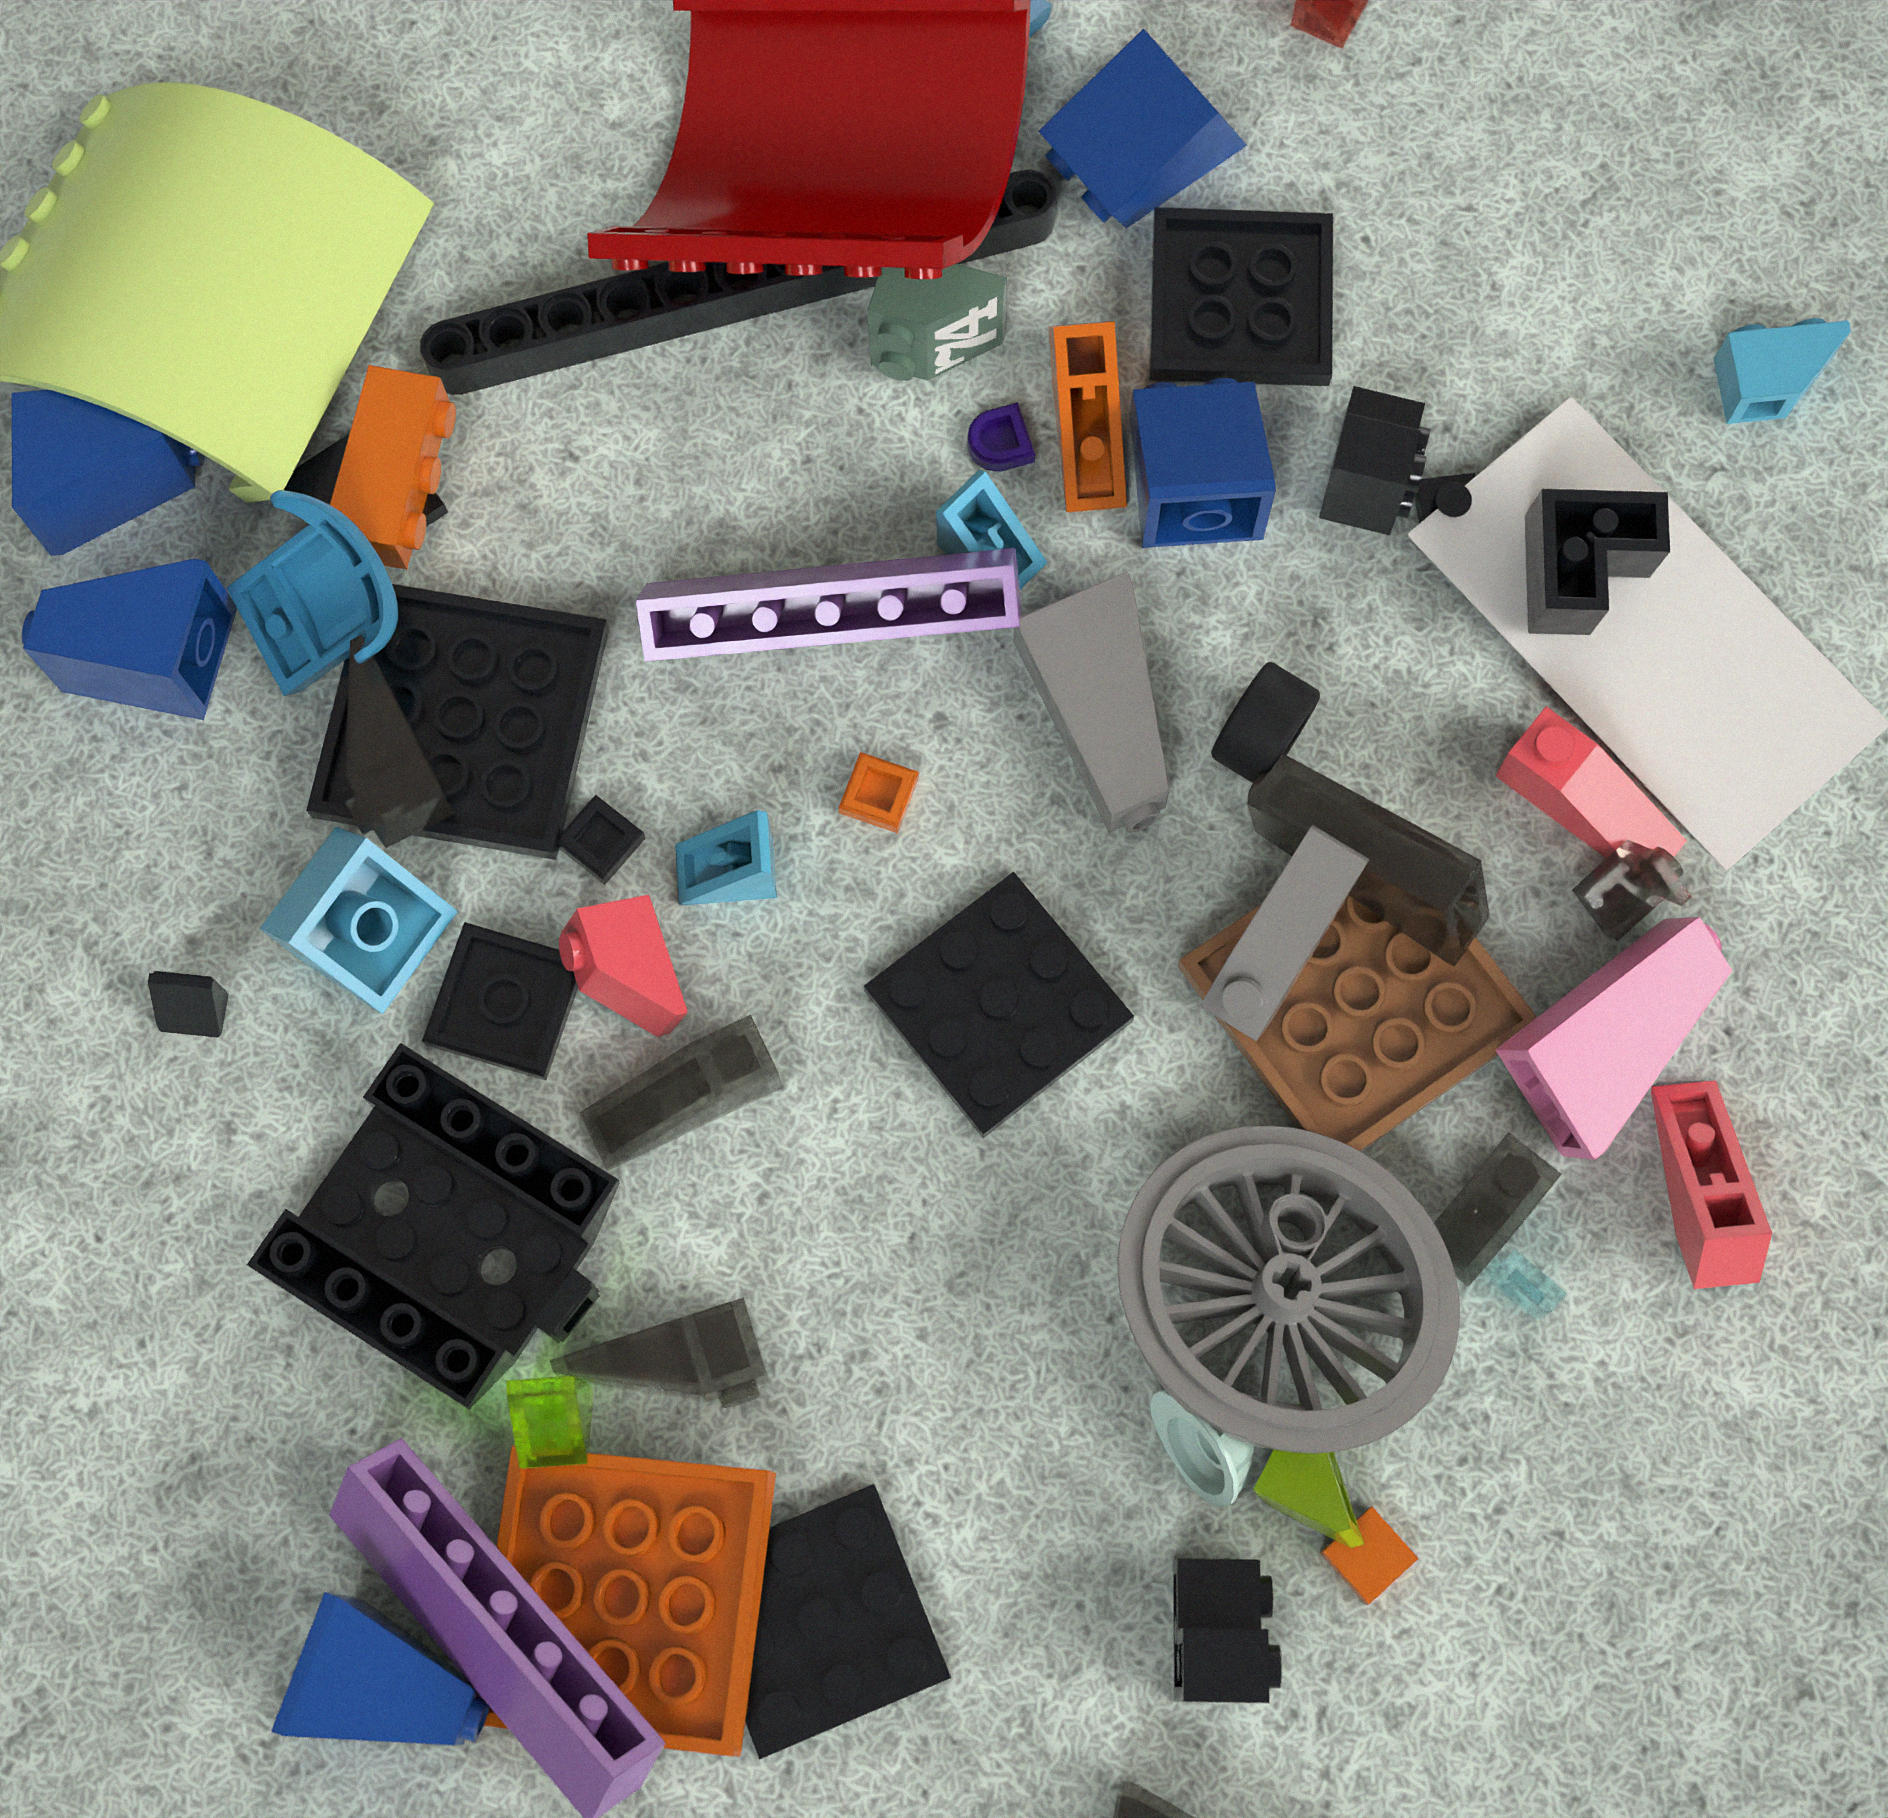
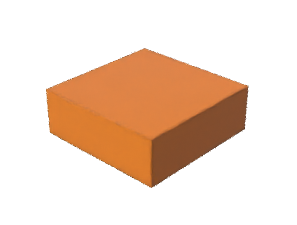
M860 752L838 807L839 813L898 833L917 785L919 772Z
M1372 1506L1356 1519L1364 1541L1363 1545L1350 1548L1333 1540L1320 1552L1365 1605H1369L1419 1559Z

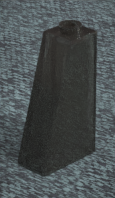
M1282 754L1270 772L1263 771L1254 780L1248 793L1247 807L1256 833L1292 857L1310 827L1314 825L1370 859L1348 896L1443 961L1455 967L1490 917L1482 861L1285 754Z

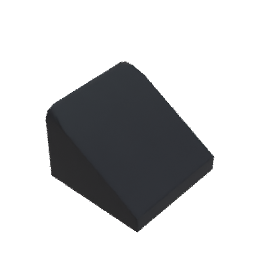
M162 971L149 973L148 987L159 1031L216 1038L221 1035L229 994L211 976Z

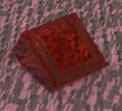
M1296 0L1291 26L1343 49L1365 10L1368 0Z

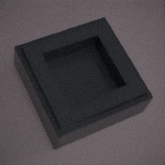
M595 795L560 834L558 846L562 852L605 885L646 837L642 830Z
M573 1268L531 1322L558 1344L560 1341L563 1343L600 1297L598 1294L599 1290L590 1280Z

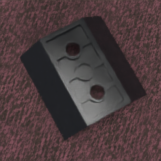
M400 1043L363 1096L373 1107L364 1123L299 1217L285 1208L247 1263V1266L470 1410L516 1363L538 1329L531 1321L572 1269H578L590 1251L620 1181ZM398 1181L404 1183L409 1192V1199L405 1208L393 1216L379 1214L374 1205L377 1190L387 1182ZM505 1249L511 1251L517 1261L514 1276L508 1282L501 1285L486 1283L481 1274V1265L484 1258L494 1250Z

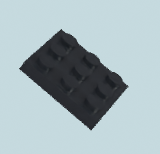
M1155 207L1153 217L1149 380L1208 382L1218 378H1230L1238 383L1255 382V384L1330 386L1333 355V213Z
M1012 872L864 985V992L982 1138L989 1135L1134 1020V1015L1015 872Z
M875 1484L769 1528L745 1719L759 1760L951 1679Z

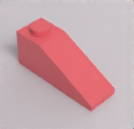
M1547 706L1508 752L1495 775L1646 889L1652 886L1687 841L1596 742Z
M1716 1080L1653 1086L1651 1096L1674 1228L1693 1288L1701 1289L1760 1283L1772 1231Z

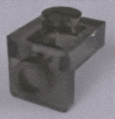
M1626 840L1572 889L1600 929L1608 937L1619 941L1664 899L1683 906L1692 898L1679 879L1684 874L1681 865L1668 851L1660 846L1651 849L1631 840Z

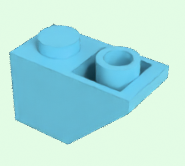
M1811 318L1788 327L1766 329L1764 325L1752 324L1729 332L1714 357L1726 423L1734 424L1787 418L1833 360L1851 332L1849 320L1826 323L1824 319Z

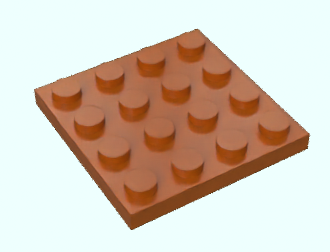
M512 1445L496 1545L497 1549L664 1740L665 1745L663 1748L741 1757L776 1473L769 1470ZM490 1707L484 1726L508 1729Z

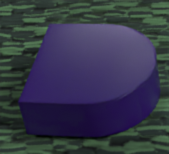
M1018 402L987 410L979 414L970 424L967 435L968 451L973 461L980 467L989 471L999 472L1035 463V452Z

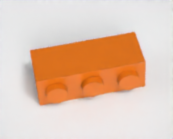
M369 365L330 505L341 511L357 525L377 552L384 566L407 570L412 550H420L424 542L426 516L423 513L427 494H435L439 486L441 461L438 458L442 438L449 439L453 433L456 407L453 402H450L440 377Z

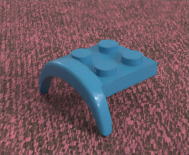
M278 490L270 496L273 506L296 515L309 525L226 588L283 696L306 689L354 653H356L354 655L356 662L360 664L383 649L392 638L396 629L398 604L393 585L380 557L357 525L341 511L317 498L297 492Z

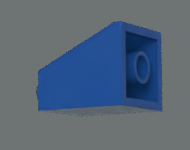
M1144 28L1039 130V133L1052 146L1045 154L1049 162L1067 181L1077 175L1088 188L1081 196L1087 206L1102 222L1105 223L1113 216L1126 229L1152 212L1155 207H1159L1247 146Z
M1218 378L1210 380L1204 385L1177 387V385L1170 382H1158L1150 384L1144 389H1134L1132 391L1129 416L1142 548L1263 540L1276 488L1255 382L1238 383L1234 379Z
M37 390L11 393L12 508L50 556L64 555L195 488V466H202L204 464V455L172 437L105 407L56 391Z
M190 559L41 590L36 609L31 610L27 614L23 623V650L61 692L204 720L237 607L207 561Z

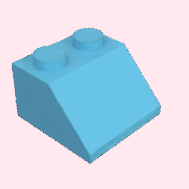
M335 827L259 929L302 962L383 1014L458 911L369 839Z

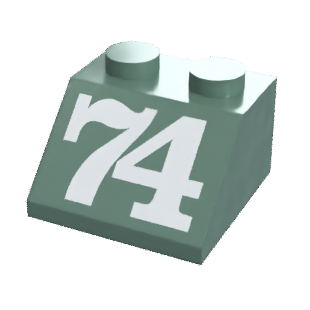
M954 264L942 269L941 278L908 279L904 277V268L882 267V275L878 276L867 308L871 366L878 367L884 375L895 380L908 381L912 377L928 381L1002 345L1006 334L1007 277Z

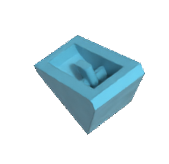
M978 470L936 511L937 545L947 554L1016 548L1020 589L1048 563L986 471Z
M753 811L675 844L679 905L777 898L773 836L767 812Z

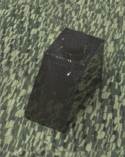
M1509 1132L1494 1146L1434 1221L1448 1250L1456 1278L1467 1287L1471 1285L1519 1229L1562 1175Z

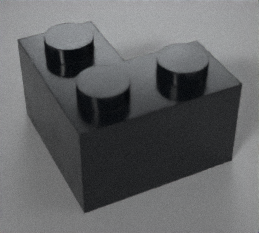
M1353 386L1319 514L1320 519L1389 536L1397 516L1408 519L1414 495L1418 492L1427 456H1424L1431 428L1420 426L1425 403Z
M1541 489L1525 515L1528 633L1591 635L1609 611L1608 577L1650 578L1670 553L1668 492Z
M1177 1558L1173 1561L1174 1702L1270 1703L1269 1689L1281 1688L1282 1658L1280 1645H1269V1630L1261 1629V1618H1272L1273 1583L1271 1576L1260 1575V1560Z

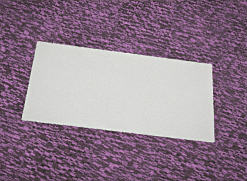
M1573 397L1568 398L1465 485L1472 496V504L1467 513L1460 517H1449L1441 513L1439 509H1436L1408 533V537L1726 871L1888 728V721L1669 496L1670 553L1650 578L1608 577L1609 611L1591 635L1528 633L1525 515L1541 489L1664 492Z

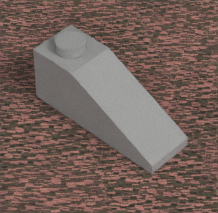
M1312 825L1234 947L1200 1007L1257 1041L1273 1021L1370 859Z

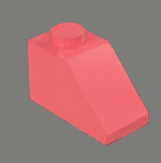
M644 895L577 908L561 931L559 952L566 970L573 971L579 991L656 1037L671 1033L688 1011L650 896Z

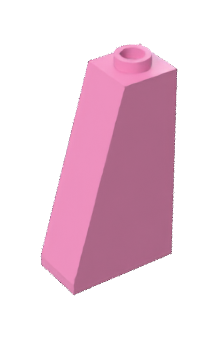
M1700 917L1663 919L1495 1049L1563 1157L1595 1160L1607 1150L1732 972V969L1721 953L1722 945L1720 939L1708 925L1703 923Z

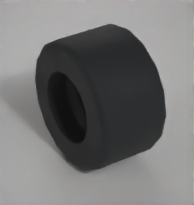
M1273 662L1266 663L1252 680L1222 728L1211 751L1213 759L1256 786L1264 787L1275 774L1308 722L1320 699L1319 690Z

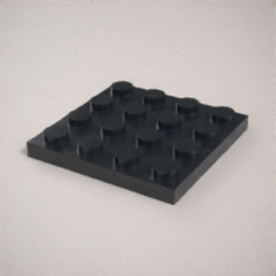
M392 584L398 604L396 629L386 646L367 661L360 664L357 663L354 658L356 653L344 661L306 811L311 818L557 860L559 851L558 839L563 832L608 637L609 626L607 620Z

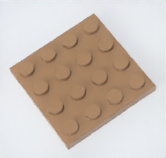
M1385 820L1347 845L1370 860L1273 1021L1258 1040H1253L1214 1015L1297 1129L1330 1137L1360 1152L1499 1056L1495 1049L1537 1018ZM1261 905L1179 960L1178 968L1202 1000H1204L1219 972Z

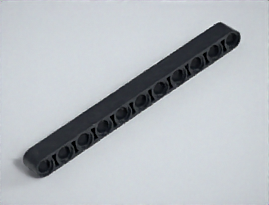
M1033 169L1010 173L1004 196L989 232L972 255L956 264H963L1021 249L1046 240L1052 233L1055 225L1056 189L1051 178L1043 172ZM1024 205H1032L1038 207L1039 210L1025 212L1018 208ZM666 262L650 266L647 269L635 270L439 321L431 325L423 333L420 340V352L429 375L441 378L446 393L461 395L875 287L878 276L865 278L844 276V266L823 265L822 274L794 276L785 274V264H764V271L760 273L733 274L727 273L726 263L706 262V270L673 272L669 271V265ZM740 279L754 281L746 287L732 286L735 281ZM682 294L696 295L693 300L679 303L673 301ZM625 309L639 310L635 315L627 318L616 316ZM567 324L580 325L575 331L570 333L557 332ZM510 339L522 340L512 348H500L505 341ZM452 354L463 355L458 361L454 363H441L446 357Z

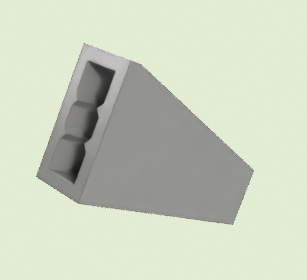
M1126 571L1021 617L1020 627H1014L1013 643L1109 833L1124 826L1127 832L1132 833L1155 823L1162 816L1160 810L1166 808L1170 790L1133 582Z

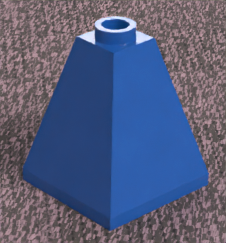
M324 1592L271 1732L286 1737L464 1745L465 1740L474 1743L477 1741L486 1722L490 1706L481 1698V1695L461 1672L372 1605L352 1596Z

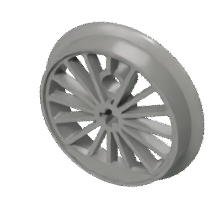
M1247 1126L1220 1131L1188 1144L1166 1159L1145 1181L1127 1213L1118 1250V1282L1121 1301L1130 1330L1148 1366L1164 1389L1187 1412L1209 1423L1214 1430L1250 1445L1289 1452L1329 1453L1353 1449L1379 1440L1410 1421L1430 1401L1445 1378L1454 1356L1460 1325L1459 1291L1451 1258L1438 1229L1420 1202L1394 1175L1360 1151L1330 1137L1297 1128ZM1255 1183L1281 1185L1284 1188V1196L1274 1202L1266 1216H1264ZM1229 1186L1237 1188L1254 1248L1211 1192ZM1299 1191L1309 1193L1328 1202L1331 1208L1325 1214L1322 1207L1315 1200L1306 1195L1299 1194ZM1188 1204H1194L1231 1254L1175 1219V1215ZM1344 1212L1368 1235L1315 1268L1310 1260L1338 1214ZM1285 1222L1296 1226L1303 1234L1305 1242H1294L1287 1239L1279 1230L1278 1223ZM1163 1237L1220 1274L1159 1260ZM1373 1248L1381 1250L1393 1271V1274L1321 1283V1281ZM1160 1282L1226 1298L1166 1306ZM1398 1292L1403 1302L1404 1318L1334 1301ZM1242 1314L1189 1348L1185 1345L1173 1325ZM1338 1324L1400 1338L1403 1341V1347L1399 1362L1396 1363ZM1251 1325H1256V1328L1222 1381L1198 1361L1199 1358ZM1267 1332L1261 1396L1257 1397L1236 1391L1231 1386L1262 1336ZM1282 1343L1301 1406L1276 1401ZM1327 1344L1383 1379L1386 1385L1367 1397ZM1305 1351L1346 1403V1406L1322 1409Z

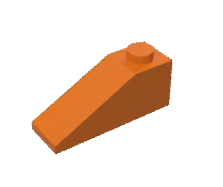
M1100 321L1048 326L1052 387L1066 512L1127 507L1115 322Z

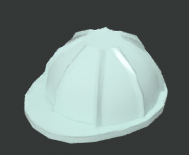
M1165 1389L1154 1393L1150 1401V1410L1156 1431L1165 1450L1190 1488L1207 1503L1219 1508L1234 1503L1238 1493L1245 1487L1251 1472L1254 1445L1235 1440L1224 1433L1214 1430L1209 1423L1187 1412Z

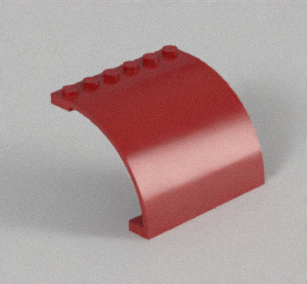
M673 0V11H691L690 51L683 110L673 153L665 176L648 209L633 226H609L587 233L589 259H611L612 269L614 270L649 268L648 260L668 261L669 271L673 272L706 270V262L726 263L727 273L733 274L760 273L764 271V264H785V274L794 276L822 274L823 265L844 266V276L877 277L882 275V267L904 268V277L908 279L941 278L942 269L963 261L981 245L993 224L1006 190L1023 109L1029 50L1030 0Z

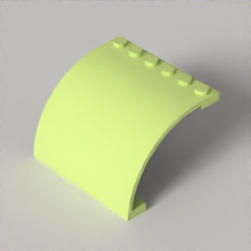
M173 82L144 83L106 96L98 94L87 103L80 114L79 122L83 124V127L76 139L64 145L54 158L52 168L56 173L48 187L39 190L26 206L24 215L29 219L20 235L12 237L0 251V382L24 384L56 391L134 419L193 448L236 474L228 490L244 502L251 503L270 500V496L274 492L284 490L434 203L386 165L342 138L299 116L240 94L201 85Z

